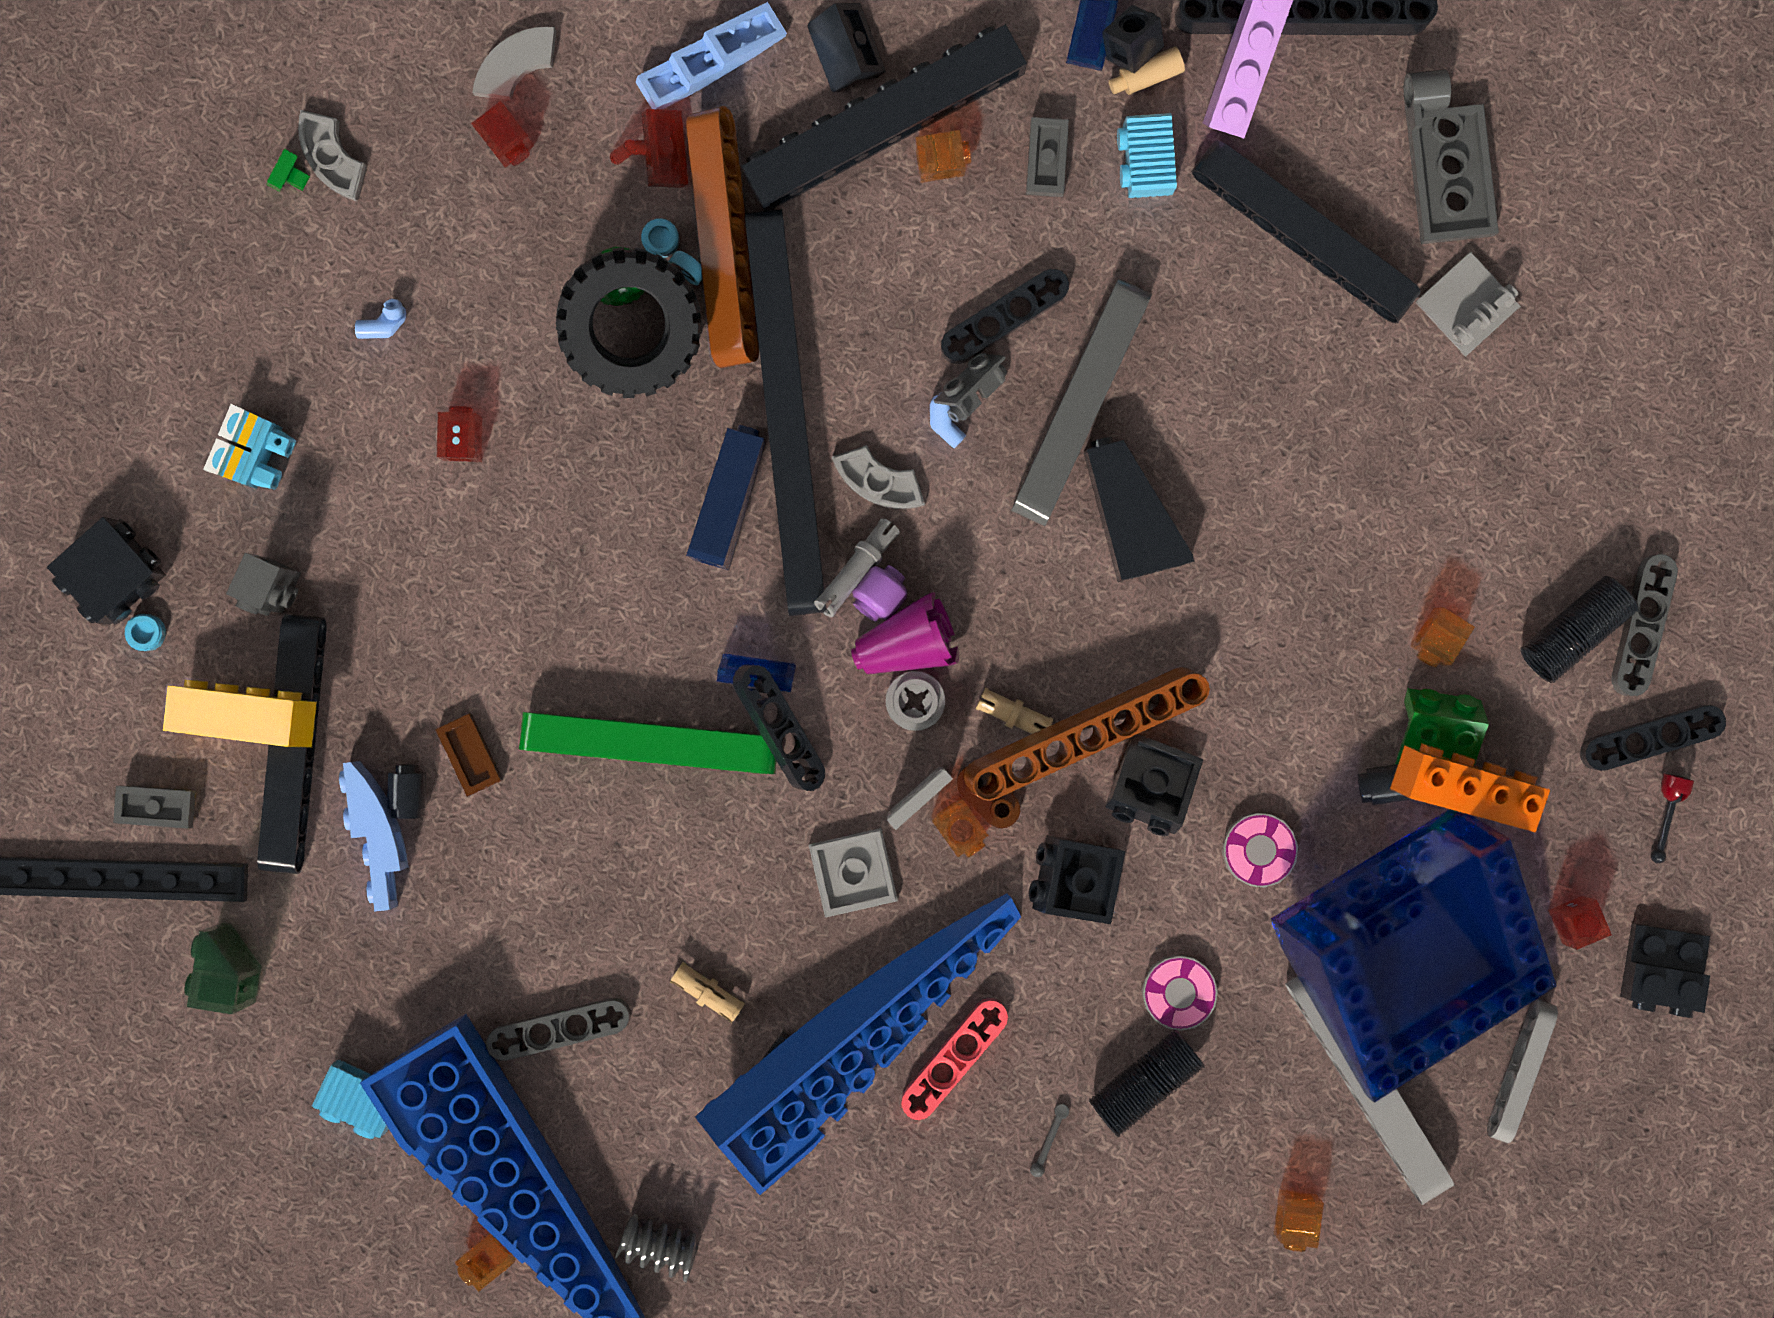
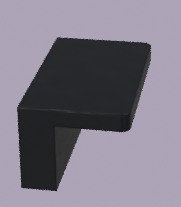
M834 3L808 23L809 33L832 92H840L857 79H875L886 72L860 3Z

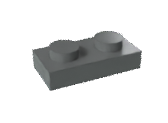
M1031 117L1026 195L1063 197L1069 120Z
M118 785L116 786L113 823L193 828L196 790Z

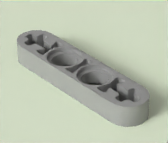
M1535 999L1529 1007L1488 1122L1487 1134L1491 1138L1510 1143L1517 1133L1556 1024L1558 1015L1556 1005Z

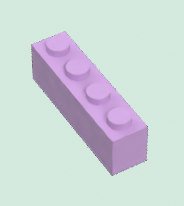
M1293 0L1244 1L1203 120L1204 125L1245 138Z

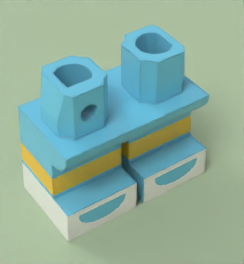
M231 404L218 435L252 450L249 452L216 438L203 470L256 489L260 486L276 490L282 477V471L268 466L267 463L272 451L288 458L292 454L296 440L281 431L283 427Z

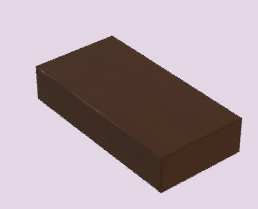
M472 713L435 729L467 797L503 781Z

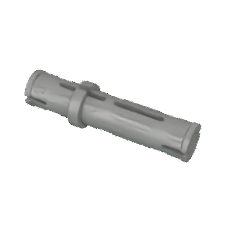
M880 519L867 539L859 541L854 548L855 554L820 597L814 601L815 606L821 610L828 600H832V603L823 614L834 617L837 610L872 566H878L882 561V553L900 534L899 529L893 525L889 532L883 535V532L891 523L889 520Z

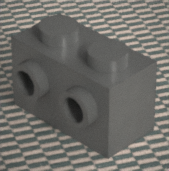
M245 552L226 595L237 599L236 607L257 615L260 613L269 616L270 612L283 613L285 608L289 609L293 605L297 597L298 588L295 586L301 572L268 557Z

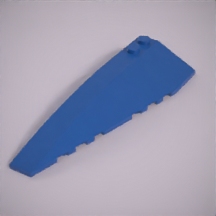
M1007 893L935 933L873 973L813 1017L746 1074L739 1076L733 1085L716 1099L707 1103L704 1109L695 1116L718 1148L759 1195L808 1155L825 1137L819 1128L829 1116H832L837 1122L848 1111L844 1104L852 1091L864 1093L873 1084L872 1081L875 1077L873 1068L877 1063L882 1068H887L928 1022L922 1016L924 1011L933 1002L937 1006L942 1007L951 996L946 990L955 977L967 979L975 970L974 966L977 963L976 954L980 949L984 953H990L1021 918L1012 898Z
M467 1014L432 1033L360 1082L399 1146L409 1156L413 1154L425 1166L424 1170L434 1180L438 1178L453 1193L452 1197L461 1206L465 1204L478 1217L477 1221L521 1263L525 1262L537 1273L536 1278L546 1287L550 1286L565 1300L563 1304L574 1314L577 1312L582 1318H645L578 1194L498 1063L489 1054L486 1044Z

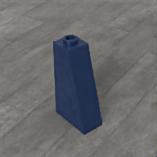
M738 425L737 430L727 428L686 556L692 560L725 570L730 569L766 444L764 438L758 437L760 431L743 425Z

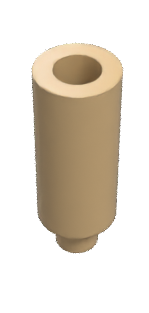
M1174 46L1157 53L1135 74L1121 68L1119 69L1120 76L1109 80L1110 89L1113 94L1125 90L1130 95L1181 74L1185 71L1182 56L1178 48Z

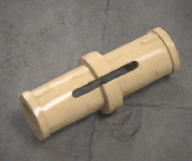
M986 687L981 698L994 703V705L979 699L976 710H981L1005 721V726L1011 729L1013 726H1016L1030 734L1043 729L1034 723L1049 727L1053 722V718L1024 707V702L1018 699L1015 702L990 691Z
M682 962L670 980V983H674L696 998L698 1005L703 1007L705 1004L729 1020L728 1022L731 1024L745 1004L717 986V980L712 978L710 981L686 965L685 962Z

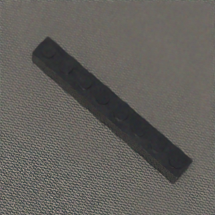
M1006 24L997 29L994 26H990L982 30L975 36V41L964 47L962 44L950 47L942 54L943 58L932 64L929 61L920 63L910 71V76L899 82L896 79L885 82L878 87V93L867 99H864L863 96L853 99L845 105V111L833 117L831 114H827L818 118L811 124L812 128L799 135L798 132H793L786 135L779 141L778 147L768 152L762 149L751 154L746 159L747 163L742 165V170L763 211H771L1024 75L1027 62Z

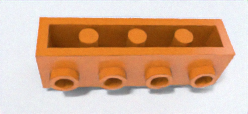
M1421 744L1420 750L1404 746L1390 789L1411 799L1536 832L1550 789L1536 784L1538 777L1515 770L1514 776L1505 774L1507 768L1484 761L1483 767H1478L1474 765L1475 759L1454 752L1451 759L1443 757L1444 750L1426 744Z

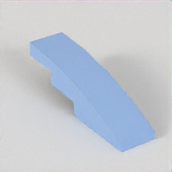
M766 2L706 31L703 39L672 53L669 61L638 75L636 84L653 112L657 113L708 86L786 37L787 33L769 3Z

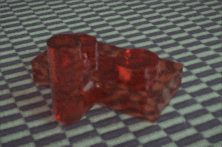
M646 109L641 113L644 140H626L610 153V160L612 163L619 165L632 155H645L648 187L684 188L688 185L682 111Z

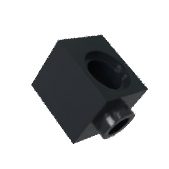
M1133 4L1102 31L1107 60L1134 74L1164 47L1160 17Z

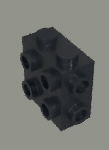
M102 517L47 566V569L55 576L52 579L54 585L64 594L72 595L80 604L77 607L79 613L91 623L96 622L109 625L120 623L131 614L132 610L130 607L140 598L143 600L150 597L159 589L160 585L158 582L166 576L159 567L161 560L149 548H142L134 539L136 532L122 519L116 520Z

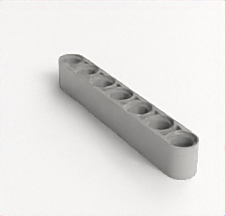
M1316 964L1285 983L1289 993L1420 1204L1424 1205L1453 1187L1454 1183L1322 968Z

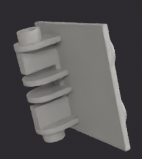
M1472 252L1468 253L1415 302L1465 357L1521 307L1515 300V297L1518 296V291L1510 284L1503 287Z

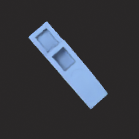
M360 761L343 763L344 771H340L339 784L342 793H346L348 808H345L343 812L344 825L346 830H350L351 838L366 837L367 843H364L362 848L363 861L366 866H369L371 877L366 887L369 903L374 904V912L390 910L398 906L394 871L409 868L400 826L396 818H391V809L387 808V797Z

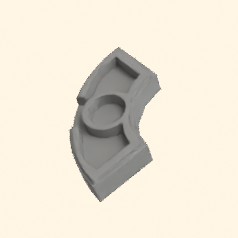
M555 27L526 29L500 42L487 55L477 72L472 91L474 96L512 100L516 86L525 75L537 69L552 68L557 32Z
M300 110L299 140L303 154L316 176L331 190L343 197L358 202L366 165L350 157L344 150L339 137L340 121L337 118Z
M867 445L832 456L834 465L845 483L859 496L869 502L893 509H911L925 506L914 469L898 471L885 467L873 457Z

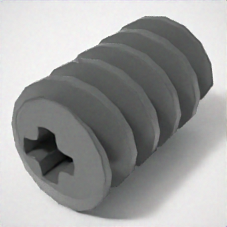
M634 1213L627 1222L615 1259L623 1250L625 1251V1261L628 1264L639 1255L640 1268L643 1269L652 1259L654 1260L655 1273H659L667 1264L670 1278H673L679 1269H682L683 1282L687 1283L699 1246L696 1245V1234L692 1232L685 1241H682L680 1228H676L670 1237L667 1236V1224L662 1223L657 1231L654 1232L653 1220L650 1218L647 1219L642 1227H639V1215Z

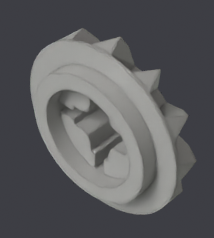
M920 671L906 672L898 676L887 690L886 708L888 714L897 725L904 729L912 731L927 729L939 720L944 711V691L940 683L927 673ZM905 687L915 694L923 693L926 690L929 691L925 695L926 698L922 700L924 710L927 712L925 715L915 707L902 712L901 709L909 701L904 690Z

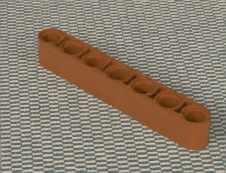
M720 106L690 114L687 117L686 128L710 350L714 363L719 368L757 361L759 357V342L736 126L729 108Z
M1175 668L974 760L965 769V783L982 800L991 801L1201 705L1209 695V683L1205 677L1189 668ZM1188 679H1192V689L1187 694L1182 695L1183 684ZM1159 694V704L1154 709L1149 710V700L1154 695ZM1121 710H1126L1124 722L1115 726L1114 719L1116 714ZM1092 725L1093 733L1090 738L1081 741L1080 735L1082 730L1086 726ZM1059 741L1060 746L1057 753L1047 756L1046 750L1049 744ZM1024 756L1026 758L1025 766L1020 771L1013 772V762L1017 758ZM991 772L992 779L990 783L985 787H978L977 783L980 776Z

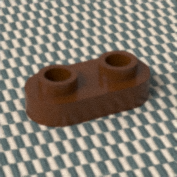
M967 766L964 767L957 777V788L960 794L991 826L1001 829L1012 826L1020 815V805L1016 797L1010 792L995 800H982L966 785L964 773ZM991 772L980 776L983 781L982 787L990 783L992 779ZM999 803H1005L1009 808L1007 815L1004 817H999L995 814V807Z

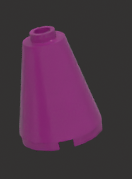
M932 592L924 595L855 640V648L851 649L852 658L857 669H864L867 674H877L957 664L959 662L958 646L953 648L950 646L951 636H954L955 633L940 598L935 599L936 593Z

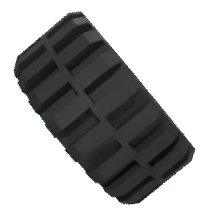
M623 247L615 248L611 252L604 254L600 252L592 256L591 260L575 269L569 281H566L558 301L556 313L558 343L561 352L567 358V364L573 372L577 371L582 376V381L590 387L595 385L601 388L602 393L611 396L613 393L623 394V398H635V394L645 393L647 397L657 394L656 390L663 386L668 388L676 383L675 378L681 373L685 374L690 368V361L694 355H697L700 347L699 339L700 334H702L701 309L697 297L684 274L676 266L674 267L667 259L658 254L648 253L644 249L624 250ZM623 287L639 288L651 294L662 307L665 317L664 333L657 346L647 354L634 358L620 357L607 351L598 341L593 329V315L600 300L609 292Z

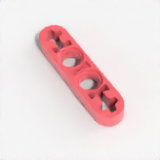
M994 998L980 1001L906 1087L902 1094L901 1105L908 1117L914 1120H922L930 1116L1000 1034L1008 1020V1014L1002 1002ZM996 1007L999 1009L997 1012L999 1022L995 1024L990 1021L983 1028V1032L989 1034L986 1039H983L980 1033L970 1027L969 1024L974 1021L978 1027L984 1020L982 1010L987 1008L991 1011ZM969 1034L977 1040V1048L971 1054H962L956 1049V1041L961 1035ZM939 1063L950 1065L953 1069L952 1078L945 1083L935 1081L931 1074L935 1065ZM925 1078L928 1084L933 1089L940 1091V1093L935 1096L931 1090L925 1097L927 1107L922 1109L918 1106L913 1110L910 1108L912 1101L909 1096L914 1094L918 1097L926 1089V1085L920 1082Z

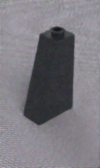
M1106 437L1091 442L1092 448L1085 451L1084 457L1117 582L1194 562L1191 550L1124 440L1113 442L1112 437Z

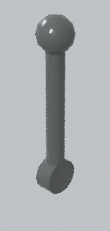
M1059 1103L1055 1106L1054 1113L1056 1116L1037 1162L1030 1167V1173L1034 1177H1041L1044 1174L1045 1168L1043 1165L1061 1121L1069 1115V1108L1064 1103Z

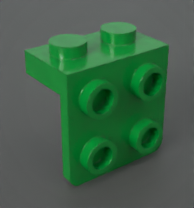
M1408 688L1404 703L1409 723L1395 764H1399L1404 746L1420 750L1421 744L1444 750L1443 757L1451 759L1454 752L1473 758L1476 763L1489 725L1482 701L1466 694L1455 696L1442 694L1432 689L1416 690Z

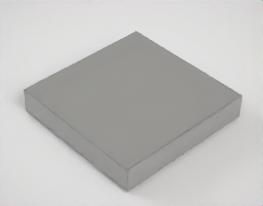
M939 766L887 813V821L897 830L953 778L943 767Z
M881 828L809 844L825 918L898 901Z

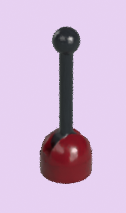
M1667 773L1663 774L1661 792L1669 802L1657 848L1651 852V859L1657 864L1663 863L1666 860L1664 849L1676 803L1683 802L1689 797L1693 789L1694 780Z

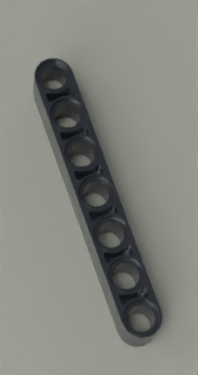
M1180 0L1175 12V23L1181 31L1188 34H1233L1239 17H1227L1222 8L1226 6L1233 7L1240 16L1245 0ZM1293 0L1281 35H1418L1426 29L1436 16L1438 4L1437 0ZM1195 6L1201 11L1202 16L1199 18L1190 17L1186 13L1185 8ZM1342 7L1346 9L1350 18H1340L1335 13L1334 8ZM1378 7L1384 10L1387 19L1377 18L1373 14L1372 8ZM1297 8H1308L1312 12L1313 18L1306 19L1301 17ZM1409 8L1419 9L1424 19L1414 18L1410 14Z
M1218 140L1213 141L1192 169V175L1198 182L1385 320L1395 324L1399 323L1419 296L1421 291L1413 281L1227 144Z
M285 614L280 626L273 697L278 696V691L302 693L301 700L317 702L312 747L268 745L257 857L258 868L261 871L299 874L304 863L327 624L324 617Z

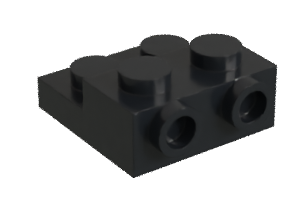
M1136 734L1129 739L1105 808L1113 810L1112 816L1119 821L1132 823L1136 819L1148 824V831L1155 835L1168 836L1169 833L1176 834L1183 826L1203 759Z
M1047 835L1045 843H1041L1036 852L1037 864L1041 866L1038 880H1033L1029 887V899L1033 902L1032 909L1044 914L1111 924L1126 851Z
M1632 923L1620 997L1633 1001L1632 1008L1655 1012L1656 1005L1670 1007L1669 1014L1693 1018V1011L1705 1013L1710 975L1705 974L1710 936Z

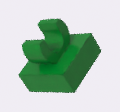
M284 149L266 185L280 192L284 183L287 182L291 186L303 191L310 176L293 167L298 156Z

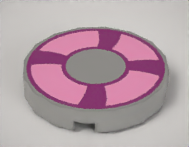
M1255 812L1241 816L1229 826L1224 838V844H1222V856L1226 868L1236 879L1249 886L1265 888L1278 884L1291 873L1297 862L1298 845L1294 832L1285 821L1271 814Z
M1176 954L1163 957L1150 967L1144 979L1141 993L1145 1008L1156 1022L1168 1029L1183 1031L1196 1028L1209 1018L1216 1006L1218 991L1215 978L1203 963L1193 957Z

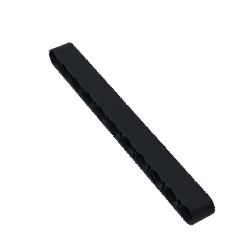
M780 209L745 213L789 616L824 613L826 604L821 610L814 604V601L824 592L783 212Z

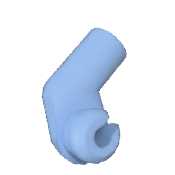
M389 299L383 304V312L377 320H356V337L358 339L390 338L406 320V309L397 299Z
M936 395L932 398L929 405L930 426L955 449L966 437V434L948 416L947 412L951 409L949 405L934 403L933 400L938 396Z

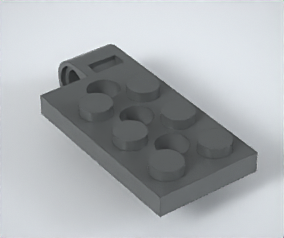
M1446 69L1407 73L1404 79L1403 95L1421 244L1493 237L1497 235L1499 231L1484 104L1447 108L1451 99V81ZM1444 119L1451 121L1456 128L1455 136L1445 137L1441 135L1438 130V122ZM1452 156L1459 161L1460 171L1458 174H1449L1443 169L1442 160L1444 157ZM1449 193H1457L1462 196L1464 200L1462 211H1453L1448 207L1446 198Z

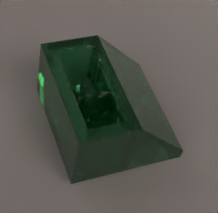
M221 923L200 930L199 935H196L192 942L191 957L195 958L193 971L188 975L184 987V993L188 996L187 1007L234 1014L255 1004L261 965L232 924Z

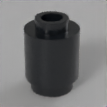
M399 764L396 765L394 772H388L387 808L391 809V818H422V809L426 808V772H420L419 765Z
M1398 764L1367 768L1366 773L1357 774L1362 803L1371 802L1373 806L1409 800L1408 797L1390 789Z

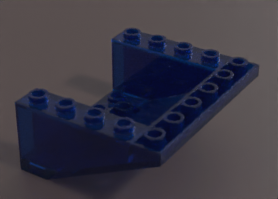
M1451 809L1443 812L1271 918L1282 950L1363 1092L1374 1103L1557 986L1511 839L1472 815Z

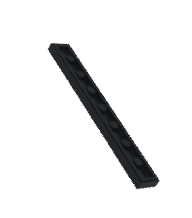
M0 857V895L225 902L247 901L248 864Z

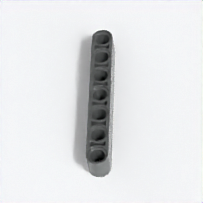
M1118 278L1011 509L1012 512L1042 526L1047 524L1147 308L1152 293Z

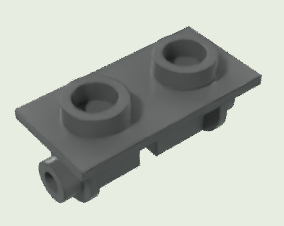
M982 353L973 357L968 362V367L958 377L944 385L943 391L933 400L934 403L949 405L951 409L947 413L954 422L966 420L982 404L976 394L977 390L982 398L987 399L1005 382L1007 370L1001 365L1006 359L1005 356Z

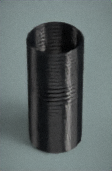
M1603 576L1597 583L1585 591L1583 595L1571 603L1566 610L1556 616L1550 624H1547L1532 639L1520 647L1521 654L1527 664L1547 682L1555 683L1558 678H1561L1564 673L1573 668L1580 659H1583V656L1590 653V650H1593L1610 636L1612 632L1624 624L1629 617L1638 612V604L1632 594L1618 580L1610 576Z
M1174 1030L1171 1034H1168V1037L1162 1039V1042L1159 1041V1044L1153 1046V1049L1150 1048V1051H1147L1144 1057L1140 1056V1060L1137 1059V1063L1133 1062L1130 1068L1127 1067V1070L1121 1072V1075L1118 1074V1077L1112 1079V1082H1109L1106 1087L1104 1086L1101 1091H1098V1094L1095 1093V1096L1089 1098V1102L1117 1137H1120V1134L1123 1135V1132L1129 1130V1127L1135 1125V1122L1138 1123V1120L1144 1118V1115L1147 1116V1113L1152 1111L1155 1106H1158V1103L1161 1104V1101L1167 1099L1170 1093L1173 1094L1174 1091H1177V1088L1182 1087V1084L1184 1085L1193 1075H1196V1072L1199 1073V1070L1205 1068V1064L1179 1032Z

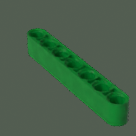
M523 712L519 750L776 774L777 761L763 737L757 734Z

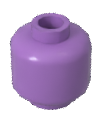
M887 565L885 569L872 566L852 591L855 598L853 605L874 622H877L878 619L887 620L895 614L907 598V589L902 584L905 577L890 565Z

